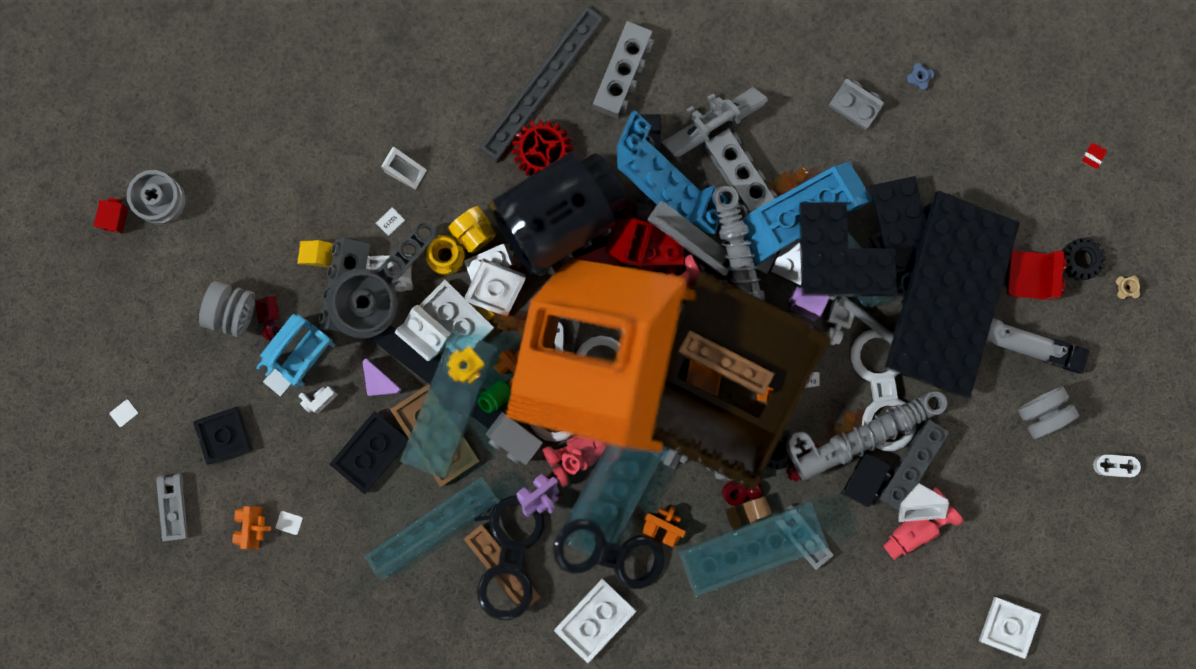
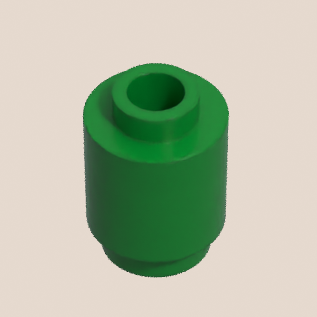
M498 380L484 390L478 398V403L482 410L487 413L495 412L507 403L512 395L510 385Z

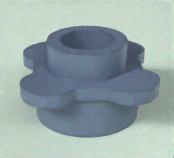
M916 63L913 66V72L907 76V81L924 90L928 87L927 83L929 79L933 78L934 72L931 69L923 68L922 64Z

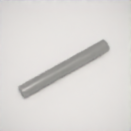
M841 296L837 302L891 344L894 336L892 332L846 296Z

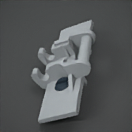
M754 87L732 100L716 98L713 93L707 97L711 111L702 115L698 110L695 111L693 106L686 109L692 124L661 143L674 156L680 157L694 147L710 141L708 137L710 135L709 132L725 122L740 123L744 117L763 107L768 98Z

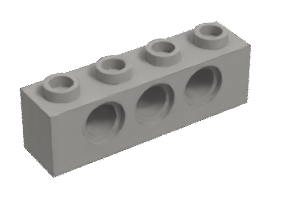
M628 21L626 22L594 99V110L616 119L619 118L620 113L625 114L629 101H626L628 93L633 94L637 85V81L634 80L637 72H642L646 62L643 59L645 52L650 53L654 43V39H651V30ZM629 47H636L639 52L631 55L627 52V49ZM622 67H627L631 72L628 75H621L618 70ZM617 87L622 90V94L613 96L610 90Z
M728 128L706 142L704 148L729 187L737 191L738 201L746 213L750 214L757 208L777 198V195L772 189L769 190L767 188L763 173L760 170L756 171L752 165L754 163L753 158L748 151L744 152L740 146V138L735 132L731 133ZM732 151L736 154V159L730 161L725 158L724 153ZM745 170L749 178L745 180L740 179L737 176V171ZM757 189L760 191L761 197L754 199L750 196L749 191Z

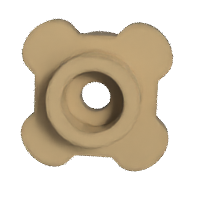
M1118 277L1116 279L1119 290L1117 292L1118 298H1138L1140 296L1138 277Z

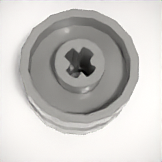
M146 170L136 175L130 182L127 190V202L131 210L138 217L155 225H164L175 221L183 212L185 193L181 185L166 173L158 170Z
M1063 386L1053 389L1017 409L1024 421L1038 417L1027 427L1033 439L1055 432L1080 416L1073 404L1059 407L1069 398Z

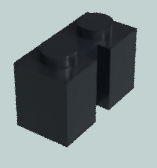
M863 453L841 494L864 507H870L871 504L875 505L880 496L878 490L881 484L885 485L891 475V472L888 471L891 466L867 453Z

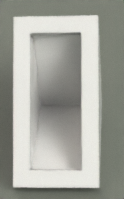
M392 147L381 166L385 173L415 190L427 171L395 147Z
M918 484L901 503L898 520L899 522L946 518L949 505L948 500L925 486Z

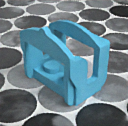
M292 314L260 355L262 359L257 369L260 370L261 367L267 366L268 371L265 373V376H269L276 369L293 386L303 387L305 383L301 381L327 346L335 347L336 344L333 343L332 338L299 314ZM303 326L309 328L310 330L286 361L280 365L276 360Z

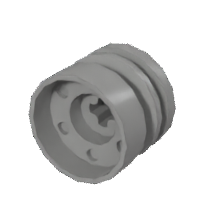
M213 281L208 287L199 313L200 326L214 331H218L222 326L224 334L229 335L232 333V336L241 338L246 332L253 316L255 293L248 290L244 292L242 288H237L232 293L231 285Z

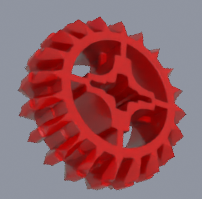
M539 119V126H535L534 122L531 121V129H528L525 125L522 126L525 134L516 133V137L519 140L513 141V146L517 148L512 150V154L519 156L513 160L515 164L521 163L518 166L519 171L526 169V177H529L532 172L535 174L550 165V155L557 148L562 147L558 159L568 154L567 152L573 151V146L567 145L572 141L571 137H565L567 130L563 129L558 132L560 124L557 123L552 128L551 120L547 121V125H543V120ZM541 134L552 135L557 141H546L541 137ZM534 137V147L529 149V152L524 153L527 141ZM538 141H540L541 146H543V148L546 149L547 159H545L544 154H542V152L539 151ZM540 159L545 167L535 166L528 160Z

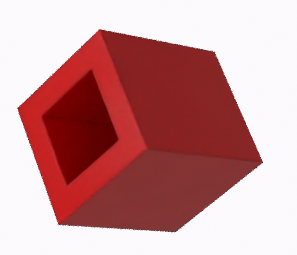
M108 197V201L100 199L94 227L104 231L123 234L129 208L123 205L120 199Z

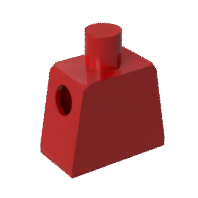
M633 218L615 219L616 225L611 228L613 232L606 236L608 240L606 251L621 262L642 267L653 224Z

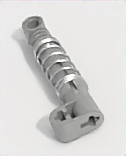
M720 186L713 193V202L717 212H720L718 218H722L719 220L720 223H723L719 234L720 239L724 240L722 245L726 246L727 253L725 257L729 259L730 265L728 269L733 274L731 281L735 283L736 287L765 300V293L760 290L759 286L761 279L757 278L755 270L758 267L754 266L752 258L755 255L751 254L749 246L752 243L748 242V240H743L749 230L747 224L740 220L742 214H738L741 212L740 209H737L739 207L738 193L732 187ZM724 191H728L731 195V200L727 204H723L720 201V195Z
M940 392L924 393L906 405L891 407V414L886 410L885 415L879 418L875 415V420L869 423L864 421V425L857 429L853 426V431L847 434L842 432L841 437L836 435L830 439L829 443L817 449L812 439L805 433L789 435L785 441V448L800 478L806 481L840 463L846 464L851 462L853 456H862L863 452L867 449L873 451L875 445H884L889 438L895 440L898 434L897 430L903 434L908 433L912 430L913 426L921 421L923 422L944 412L947 407V400ZM931 397L934 398L937 403L936 408L934 410L931 409L928 405V401ZM802 440L801 449L795 448L794 445L797 441ZM809 448L810 453L797 458L796 455L802 452L801 450Z

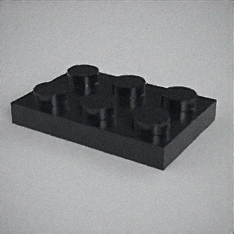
M374 411L329 465L363 494H366L409 444L410 440Z

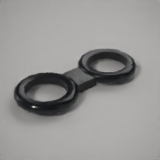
M517 496L504 498L493 508L490 516V530L494 539L501 545L498 565L489 568L481 576L477 586V599L481 608L490 617L498 620L515 619L529 608L533 593L529 577L521 570L525 549L532 547L541 538L544 530L543 513H539L536 510L532 513L535 519V528L528 538L522 541H514L502 533L499 526L501 513L512 505L522 506ZM499 574H509L520 581L523 588V597L516 608L502 611L495 608L489 602L487 586L493 577Z
M576 519L568 522L559 530L553 546L555 561L562 570L570 574H583L592 570L598 564L614 569L620 583L630 589H642L650 586L658 579L663 570L665 560L663 548L656 539L648 535H637L629 538L622 545L605 541L604 532L598 524L589 519ZM580 529L591 531L595 539V547L591 556L579 564L568 562L564 555V544L567 538L573 532ZM637 546H649L654 554V563L650 572L639 579L629 578L624 568L628 553Z

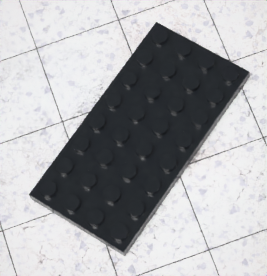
M942 191L935 192L884 369L958 396L971 398L1020 222Z

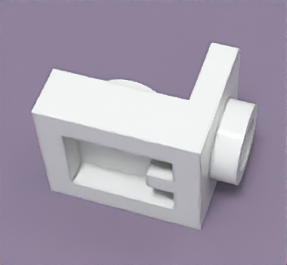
M322 387L314 394L313 397L315 399L313 401L306 394L301 393L299 397L303 401L300 404L307 412L313 411L318 414L338 394L331 387L326 389Z

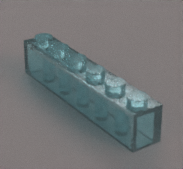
M481 476L364 557L375 576L385 580L497 504L500 500L489 483Z

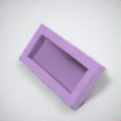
M368 359L363 361L368 396L400 394L403 391Z

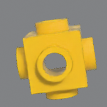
M468 346L463 351L458 349L449 357L450 362L447 365L450 367V370L447 372L456 383L460 380L463 384L467 381L471 384L481 375L479 371L486 365L472 348ZM464 363H468L467 369L462 370L461 366Z

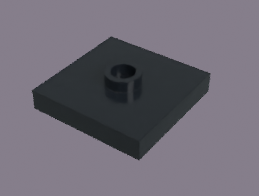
M238 406L193 421L206 465L209 466L253 451Z

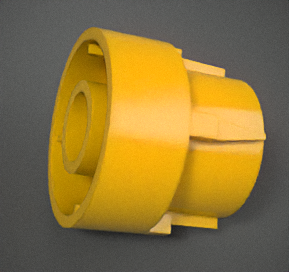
M479 206L464 212L447 229L453 238L471 253L482 249L496 235L490 226L491 223Z
M438 235L426 248V261L437 274L444 276L453 275L465 263V250L462 244L460 245L452 236ZM443 250H450L452 252V256L448 261L440 260L439 256Z

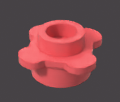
M575 448L571 453H564L562 455L563 467L570 474H576L578 470H585L588 466V463L581 456L582 452L580 449Z

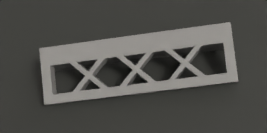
M660 200L647 220L710 268L726 276L729 270L722 265L727 260L725 257L727 250Z

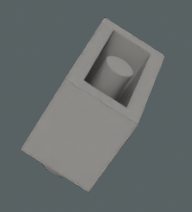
M503 412L485 434L490 438L488 442L499 451L501 448L508 451L509 453L506 456L516 464L521 461L526 465L542 445L539 439L512 419L507 418Z

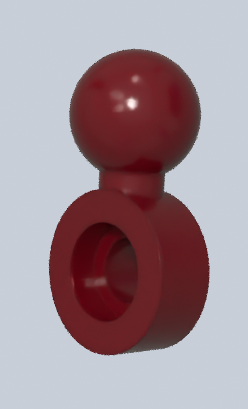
M730 481L723 487L722 497L729 505L737 506L745 500L746 496L750 499L760 498L763 495L764 489L760 482L752 491L734 481Z

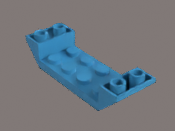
M633 111L617 144L618 169L657 205L661 200L702 232L716 233L720 223L719 220L721 219V217L718 218L720 212H717L713 202V193L717 188L711 186L700 191L645 139L651 125L636 111ZM721 193V203L727 204L728 199Z
M850 162L833 166L757 208L742 219L747 224L749 230L743 240H748V242L752 243L749 246L751 254L755 255V257H752L754 266L770 259L776 252L800 239V202L847 203V213L851 210L854 212L872 202L871 196Z

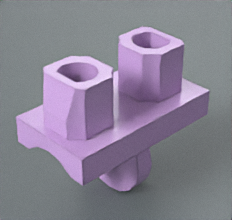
M540 474L533 481L537 490L531 493L526 487H523L517 492V499L522 505V510L526 517L536 510L539 513H542L544 510L553 513L556 510L553 503L558 500L556 495L559 493V490L557 488L558 480L554 476L549 479L545 475Z

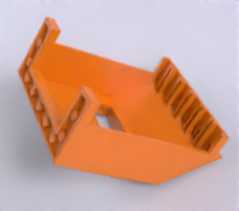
M573 258L568 259L530 302L506 417L624 448L661 452L663 443L653 441L651 437L682 298L694 301L696 291L687 289L688 284H685L686 278ZM560 317L623 329L616 363L553 350Z

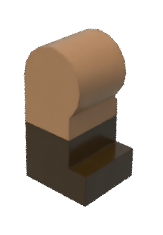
M766 496L724 509L733 530L772 514Z

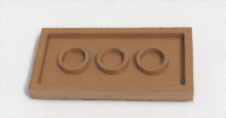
M430 384L390 409L440 487L480 462Z

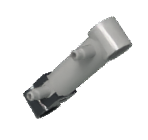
M994 318L986 341L988 345L1000 346L1078 374L1084 373L1090 353L1088 349L1071 345L1058 339H1048L1006 325Z

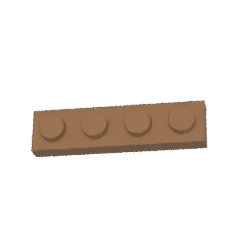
M691 331L687 334L678 352L762 396L774 373Z
M481 524L464 540L485 567L489 569L498 565L501 546L484 525ZM509 574L495 576L494 578L518 606L523 597V588L520 581ZM533 586V597L529 607L541 597Z

